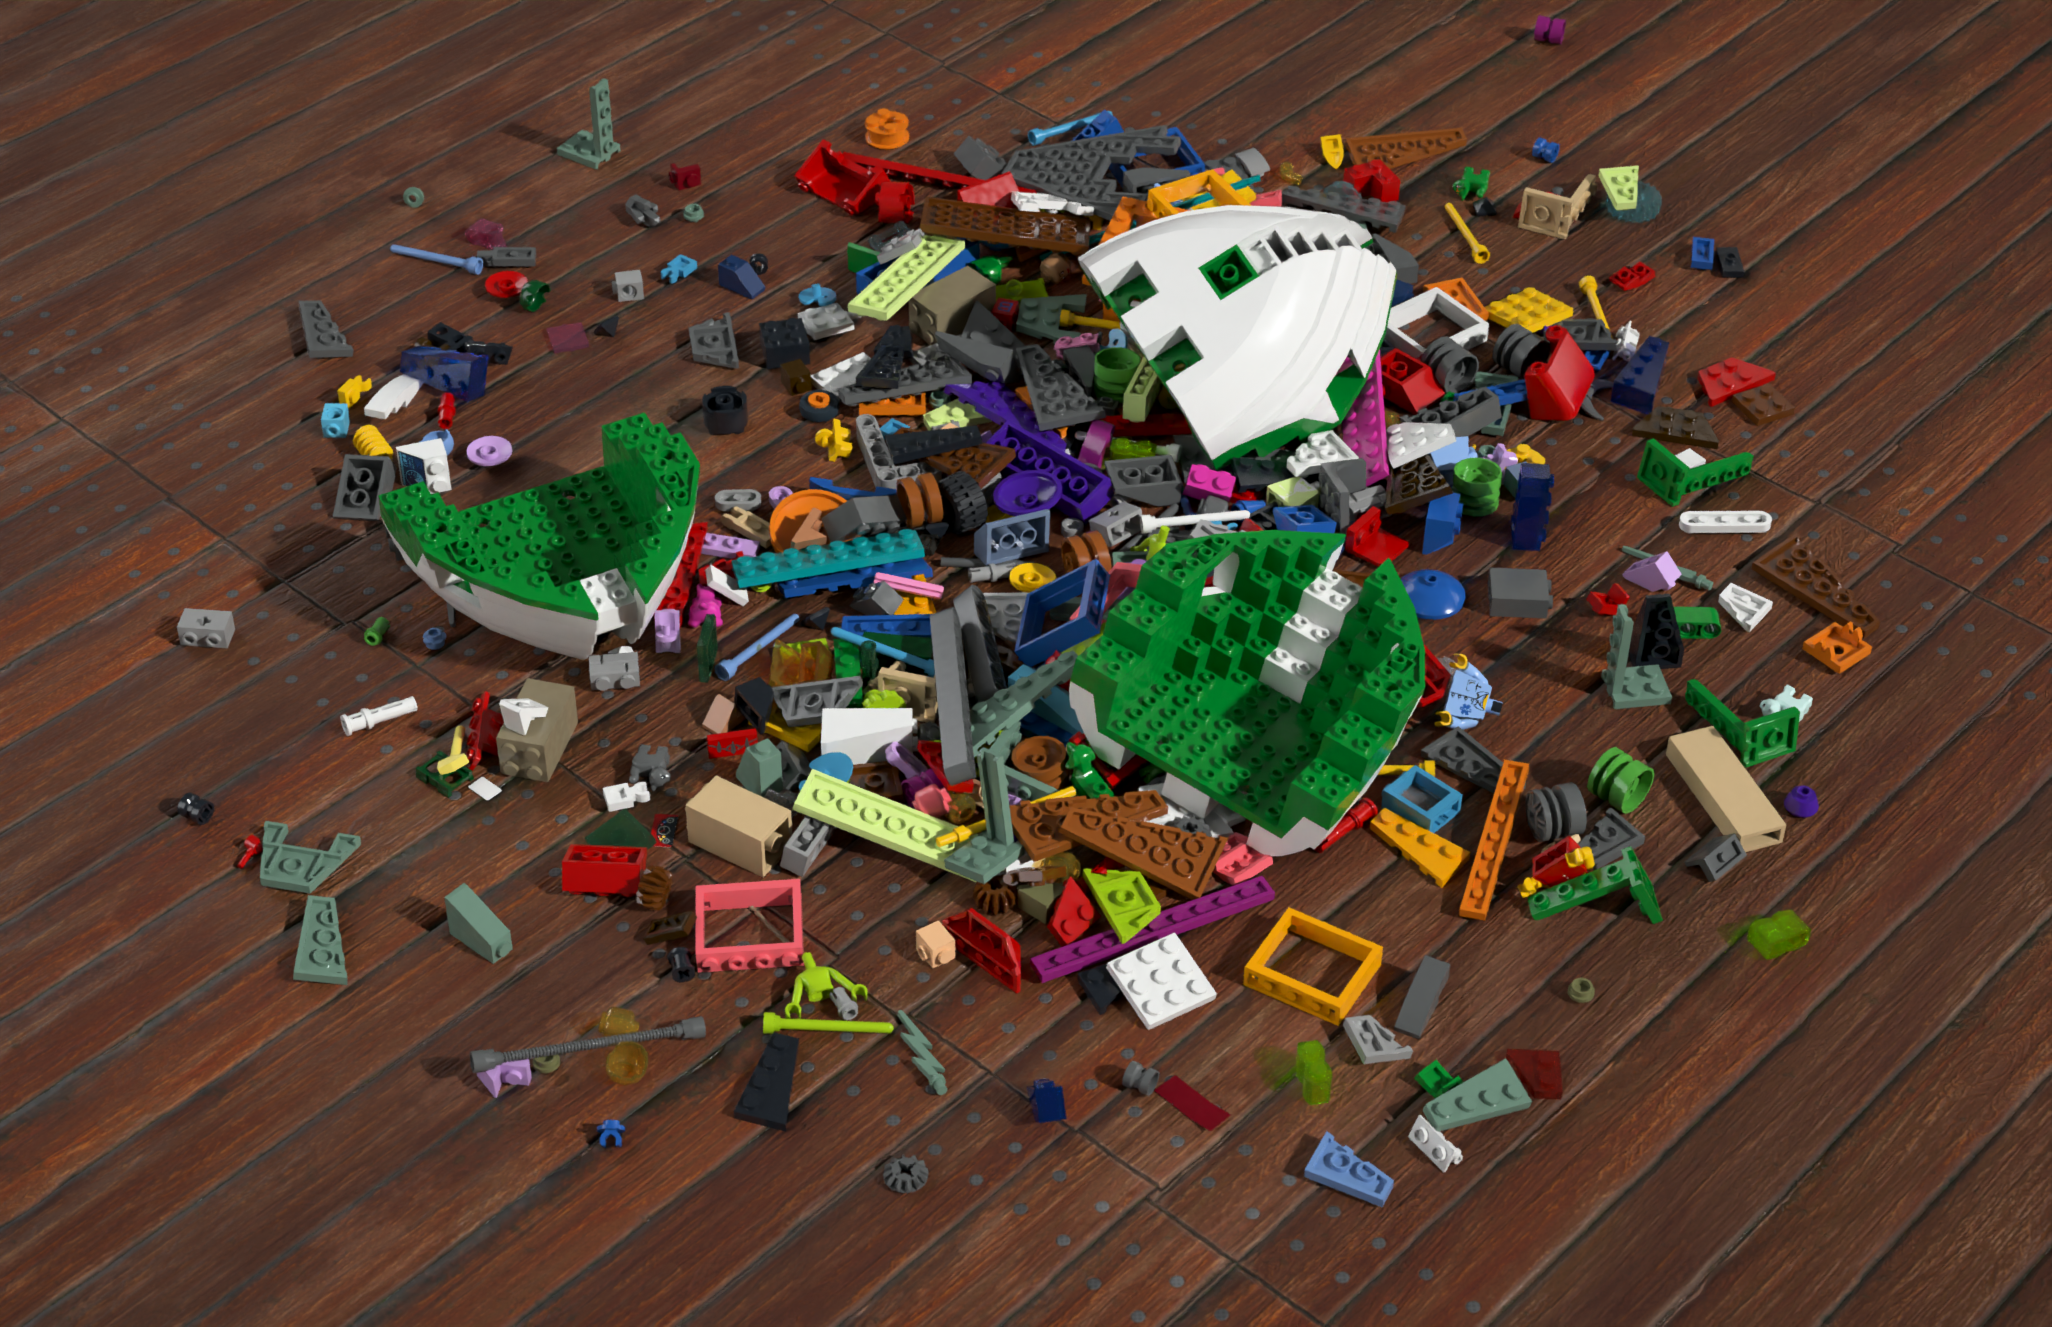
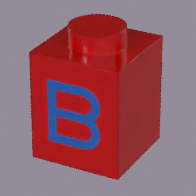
M998 297L991 314L1011 333L1018 320L1019 301Z

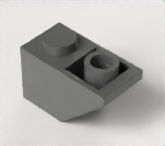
M881 581L857 589L853 594L854 600L849 606L869 616L893 615L904 599L885 581Z

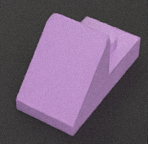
M529 1059L504 1062L492 1070L477 1073L479 1079L495 1098L498 1096L502 1083L529 1086L532 1078Z

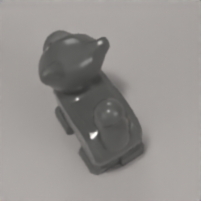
M641 744L638 748V753L632 760L629 782L634 784L639 780V777H649L651 790L655 791L657 787L663 786L671 778L670 773L666 770L667 765L670 763L668 748L658 746L656 754H647L651 746Z

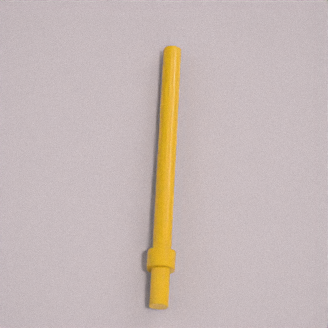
M1073 786L1031 801V804L1044 803L1046 799L1073 797L1076 795V791ZM984 819L966 827L961 825L954 828L953 832L937 837L935 839L937 846L940 848L956 841L960 843L968 840L971 835L987 830L986 820Z

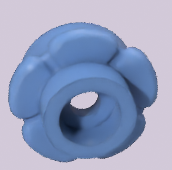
M430 628L423 634V642L427 648L436 650L444 646L447 636L441 629Z

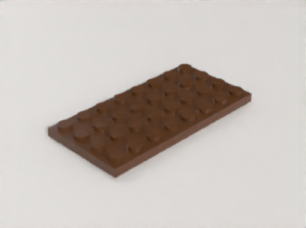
M925 196L920 228L928 236L939 234L945 235L949 239L961 237L972 242L984 240L989 244L1006 243L1011 247H1020L1021 245L1028 246L1032 250L1043 248L1050 249L1054 253L1066 251L1073 255L1081 256L1087 253L1089 248L1090 218L1046 212L1021 211L1016 208Z

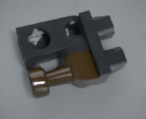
M440 322L427 331L428 339L420 337L416 341L414 351L422 356L427 354L435 359L436 366L443 368V372L449 374L453 370L462 372L466 369L467 361L465 359L468 350H465V342L473 340V337L466 336Z

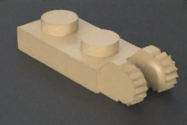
M736 506L731 509V515L726 513L721 516L722 524L728 529H733L751 540L760 541V545L765 548L772 545L769 537L770 523L755 514Z

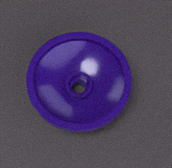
M1028 470L1018 472L1006 477L996 486L993 493L994 503L1000 511L1014 517L1051 509L1062 496V485L1055 475L1046 471Z

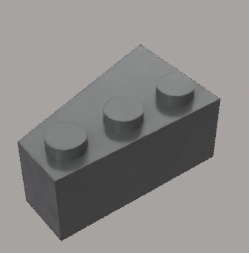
M898 495L852 498L821 518L830 542L845 541L885 531L891 533L900 529V524L907 521Z

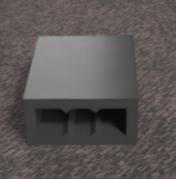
M1490 568L1487 585L1490 616L1547 618L1548 609L1553 607V595H1549L1551 593V580L1547 579L1546 570Z

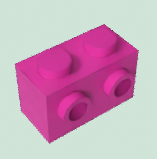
M1192 464L1183 495L1200 500L1202 498L1206 499L1208 495H1213L1229 502L1236 477L1231 476L1226 471L1217 472L1202 464Z

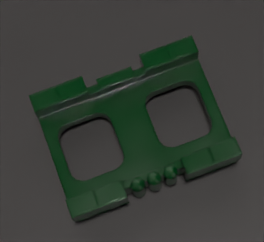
M439 750L437 755L421 767L417 766L415 774L416 778L425 784L430 782L431 785L438 789V792L449 798L452 796L451 791L466 780L471 782L474 780L472 770L465 766L444 775H440L439 771L436 773L429 771L427 768L433 763L449 757ZM453 773L462 777L454 784L444 780Z

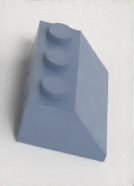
M1045 509L985 523L974 533V554L988 566L991 563L998 564L1008 560L1048 552L1050 510Z

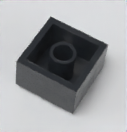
M802 318L759 323L760 345L767 370L780 368V364L801 359L805 365L810 364L809 341Z

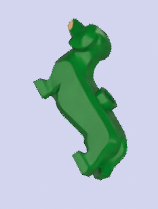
M1068 742L1066 752L1069 761L1065 766L1067 769H1073L1071 782L1076 791V795L1073 797L1086 796L1087 799L1099 798L1100 794H1109L1110 797H1116L1091 765V761L1095 760L1093 750L1084 744L1075 745L1072 742Z

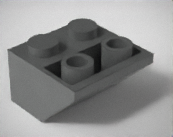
M968 136L954 152L957 159L977 179L987 180L1001 175L1008 163L999 156L1000 153L991 146L987 148L986 143L980 138L975 140Z

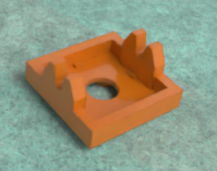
M1850 621L1844 627L1834 622L1804 641L1802 649L1840 674L1871 654L1872 646L1862 640L1863 635L1860 627L1853 631V623ZM1834 648H1841L1844 652L1842 654H1835Z

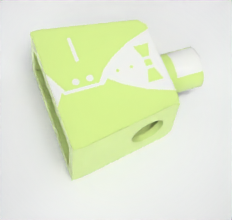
M1301 477L1286 479L1267 486L1266 504L1268 505L1275 501L1278 507L1314 505L1318 508L1321 487L1318 481L1309 484Z

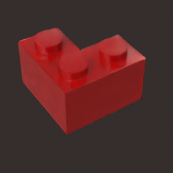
M1380 159L1344 169L1343 190L1348 195L1359 197L1371 195L1373 198L1379 199L1380 202L1386 203L1399 199L1400 179Z

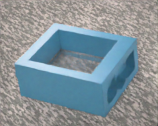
M1414 765L1408 771H1404L1393 783L1387 784L1384 787L1381 808H1386L1435 833L1460 813L1463 794Z

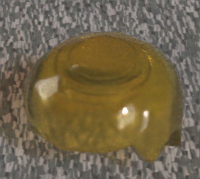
M633 1041L617 1043L615 1049L608 1054L605 1062L607 1075L612 1081L624 1086L639 1082L644 1077L648 1068L647 1051L642 1045Z

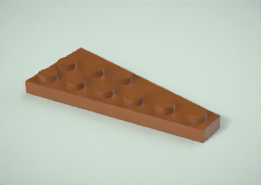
M1462 128L1345 138V146L1354 165L1380 159L1389 169L1463 147L1467 143V138Z
M1073 807L1070 808L1058 831L1134 871L1141 872L1142 875L1191 900L1201 897L1228 840V837L1220 836L1219 838L1206 836V833L1202 832L1194 834L1181 831L1180 828L1145 821L1140 823L1127 821V818L1119 816L1116 819L1103 816L1099 812Z

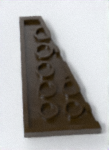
M1426 454L1394 469L1389 460L1385 503L1388 515L1400 514L1409 508L1423 506L1429 501L1453 494L1450 485L1446 482L1443 475L1440 474L1429 455Z

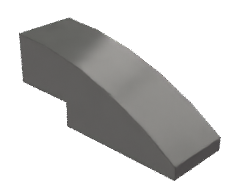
M1425 955L1406 995L1395 1023L1394 1031L1420 1039L1438 1005L1439 995L1449 979V963Z

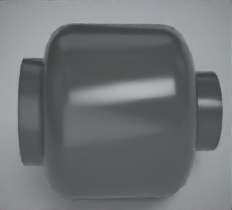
M1208 495L1206 499H1201L1196 514L1229 512L1230 510H1228L1229 505L1226 500Z

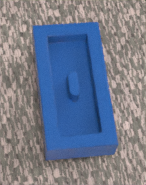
M1693 237L1691 268L1712 270L1714 239Z

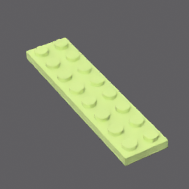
M938 234L935 236L924 235L921 237L922 242L916 249L901 255L848 303V312L856 313L859 316L873 317L880 321L888 320L965 248V240L949 239Z
M811 770L794 803V811L976 882L973 879L946 869L944 859L979 834L971 835L968 840L958 843L956 841L939 848L935 839L953 832V829L959 826L817 770Z

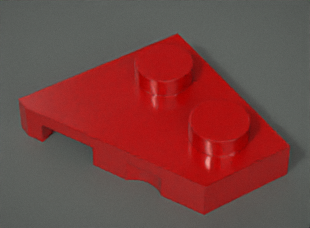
M1072 877L1067 878L1063 882V892L1056 901L1054 915L1051 916L1047 926L1062 947L1072 943L1101 917Z

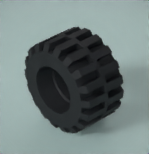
M958 471L937 481L943 505V519L941 522L949 523L948 529L953 534L960 535L987 520L988 508L984 494L971 475L966 474L964 471Z

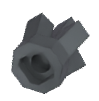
M637 194L628 199L625 204L626 212L633 217L637 224L644 223L649 228L660 224V216L656 214L658 211L657 204Z

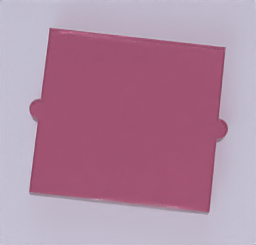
M581 322L546 328L554 353L573 352L577 349L589 348V342Z

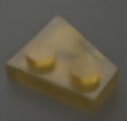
M777 638L773 646L768 685L778 687L801 684L813 671L816 664Z

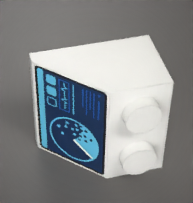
M441 438L396 447L400 478L403 486L407 487L424 481L430 494L452 490L447 454Z

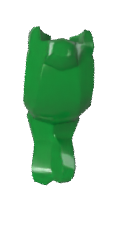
M984 255L982 259L971 261L969 267L997 285L1002 278V268L1007 267L1013 258L1012 256Z

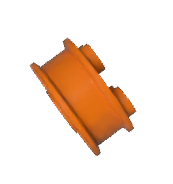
M879 109L865 120V128L868 130L865 136L866 142L874 148L885 150L905 145L909 140V132L906 130L909 125L908 118L905 114L896 111Z

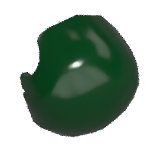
M538 280L526 282L520 292V304L523 309L535 312L542 303H546L544 294L551 292L549 284Z

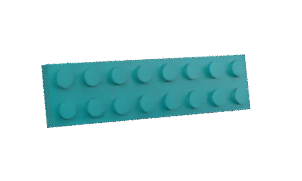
M903 529L899 533H880L875 537H856L851 541H833L830 544L821 546L814 544L800 550L790 548L780 553L766 552L756 557L742 556L737 560H732L731 563L738 587L744 588L925 557V552L916 530Z

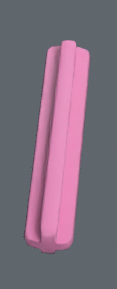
M879 572L875 574L874 584L885 581L897 591L934 599H941L943 596L944 587Z

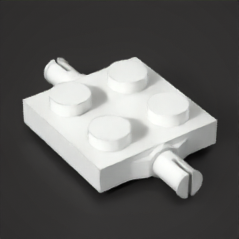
M832 303L815 309L810 308L798 313V318L803 320L806 333L811 335L814 340L854 330V322L852 320L861 318L856 313L844 311L838 303Z

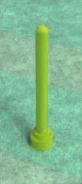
M764 1012L763 1034L780 1032V1029L891 1033L894 1027L888 1022L781 1018L780 1015H775L774 1012Z

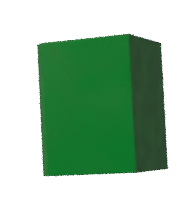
M849 242L847 245L848 270L857 273L877 263V256L881 252Z

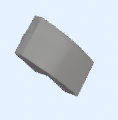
M1251 148L1236 153L1237 159L1244 165L1245 173L1251 177L1256 175L1261 177L1264 175V172L1270 171L1268 163L1257 149Z

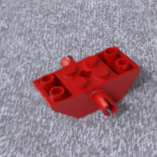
M1394 348L1380 355L1383 397L1408 412L1418 415L1419 410L1428 409L1441 400L1445 393L1430 366L1420 361L1423 354L1415 359L1403 351Z

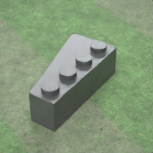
M1483 387L1458 396L1459 400L1457 401L1446 400L1441 402L1439 407L1429 411L1427 408L1418 411V415L1412 417L1408 415L1402 416L1400 421L1401 423L1451 424L1455 437H1465L1491 424L1502 416L1499 396L1487 387Z

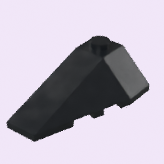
M1670 594L1646 595L1632 630L1628 653L1633 667L1659 665L1660 669L1681 668L1684 646Z

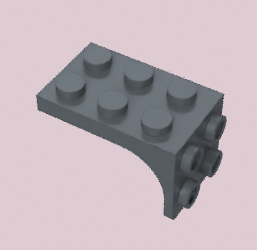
M1362 458L1320 463L1319 485L1321 487V495H1319L1320 508L1325 510V514L1337 522L1336 529L1340 534H1347V529L1349 528V494L1366 488V462Z

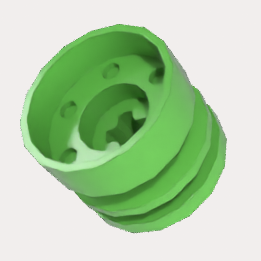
M1111 347L1099 351L1095 355L1094 394L1099 398L1110 397L1113 400L1119 401V403H1123L1124 393L1141 363L1140 356L1136 352L1122 347Z
M1467 458L1456 463L1453 472L1452 492L1460 494L1459 503H1463L1462 514L1485 516L1497 510L1502 471L1495 462L1484 458Z
M1613 747L1607 750L1596 762L1588 778L1587 788L1592 794L1604 801L1609 800L1610 805L1627 814L1635 810L1648 794L1653 783L1654 771L1638 760L1633 761L1632 756L1624 753L1619 748Z

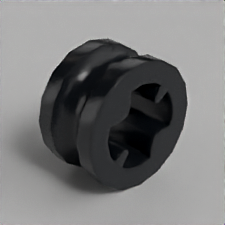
M761 253L753 254L750 257L749 264L757 275L764 274L768 269L767 257ZM760 262V265L762 264V266H757V264L755 263Z

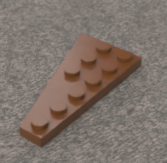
M1156 790L1126 792L1124 796L1110 797L1109 794H1100L1099 798L1087 799L1086 796L1046 799L1044 803L1032 804L1030 800L1020 801V805H1009L1013 833L1021 845H1024V849L1033 862L1083 845L1058 832L1071 807L1099 812L1103 816L1116 819L1118 816L1127 818V821L1137 823L1141 821L1147 822L1166 815L1169 808Z

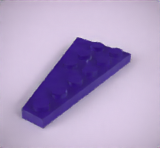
M993 381V383L974 382L973 384L945 385L944 393L949 396L952 394L959 396V402L974 405L976 412L998 425H1003V423L1005 424L1009 420L1065 452L1067 443L1053 430L1040 431L1034 412L1014 392L1006 387L1005 383Z

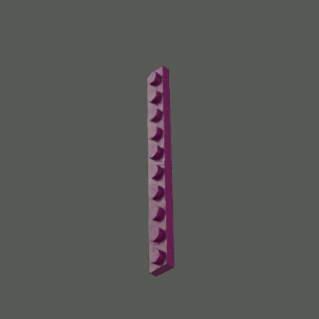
M1259 876L1161 911V914L1124 944L1120 942L1115 931L1111 929L1030 958V966L1040 981L1044 983L1136 950L1174 932L1177 935L1274 900L1275 892L1264 877Z

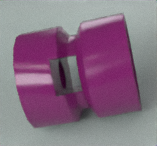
M1539 15L1535 26L1534 40L1545 42L1549 39L1550 43L1561 44L1566 20L1554 18L1552 21L1550 17Z
M932 769L922 772L920 777L915 775L902 781V792L911 808L915 809L912 801L915 800L914 795L917 791L931 784L938 785L940 789L944 788Z

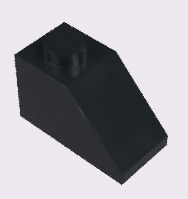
M758 677L735 687L734 703L736 708L756 728L760 735L765 733L772 711L774 691L761 677Z

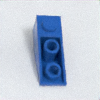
M1104 110L1072 141L1122 133L1124 130L1117 118Z

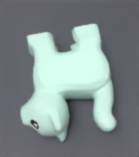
M1786 685L1783 692L1778 694L1775 699L1763 700L1760 708L1762 709L1763 716L1795 706L1800 711V722L1804 714L1811 707L1813 698L1804 693L1801 699H1796L1792 697L1795 689Z

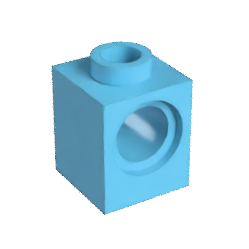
M325 403L321 417L324 438H346L350 424L347 404Z

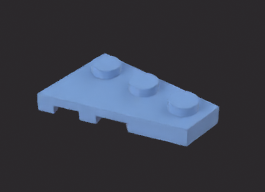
M1326 1131L1305 1168L1304 1177L1383 1207L1393 1188L1394 1180L1370 1162H1363L1353 1155L1354 1151L1347 1145L1341 1146L1334 1141V1136Z

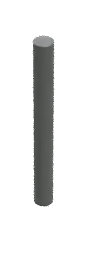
M1173 503L1157 518L1172 517L1180 510V507ZM1138 533L1118 552H1131V547L1139 546L1148 537L1149 533Z
M941 557V566L977 568L986 566L980 559ZM1008 560L995 565L1015 562L1016 566L1024 563H1034V561Z

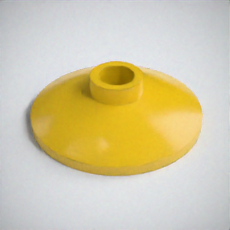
M1024 563L1011 570L1009 579L1016 589L1030 593L1055 580L1056 575L1053 570L1045 565Z

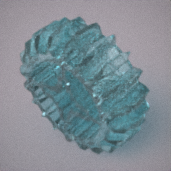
M1640 181L1637 183L1636 209L1616 210L1608 194L1606 196V207H1608V212L1612 216H1617L1618 220L1624 219L1625 222L1632 221L1634 223L1638 221L1642 223L1643 220L1650 221V219H1654L1659 214L1662 196L1655 186H1650V183L1645 184Z

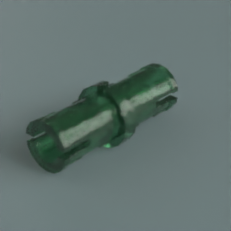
M871 640L861 643L862 658L860 659V668L862 670L864 686H867L870 680L877 677L876 669L879 667V660L876 658V643Z

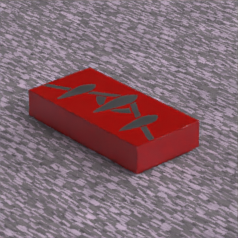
M756 728L707 735L709 759L744 754L747 747L758 743Z

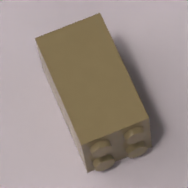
M966 266L920 289L909 300L910 331L930 345L937 343L936 331L955 336L962 334L977 300L991 313L996 303V284L969 266Z
M527 678L517 699L529 698L548 707L546 717H535L534 720L530 721L526 735L507 728L503 723L496 737L501 774L549 782L578 724L574 686Z

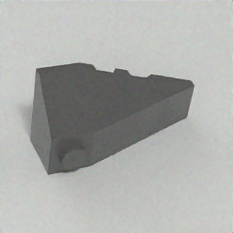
M936 331L935 337L939 349L979 375L991 381L1002 383L1020 382L1021 377L1012 349Z

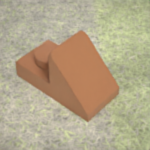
M813 507L793 537L790 548L800 550L814 544L826 545L827 536L819 532L823 524L820 521L822 511Z
M718 694L702 723V728L712 734L731 731L746 718L736 708L734 696L731 699H727Z

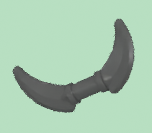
M1594 379L1580 408L1589 416L1603 421L1604 417L1592 405V396L1597 390L1604 388L1619 389L1620 385L1608 380Z

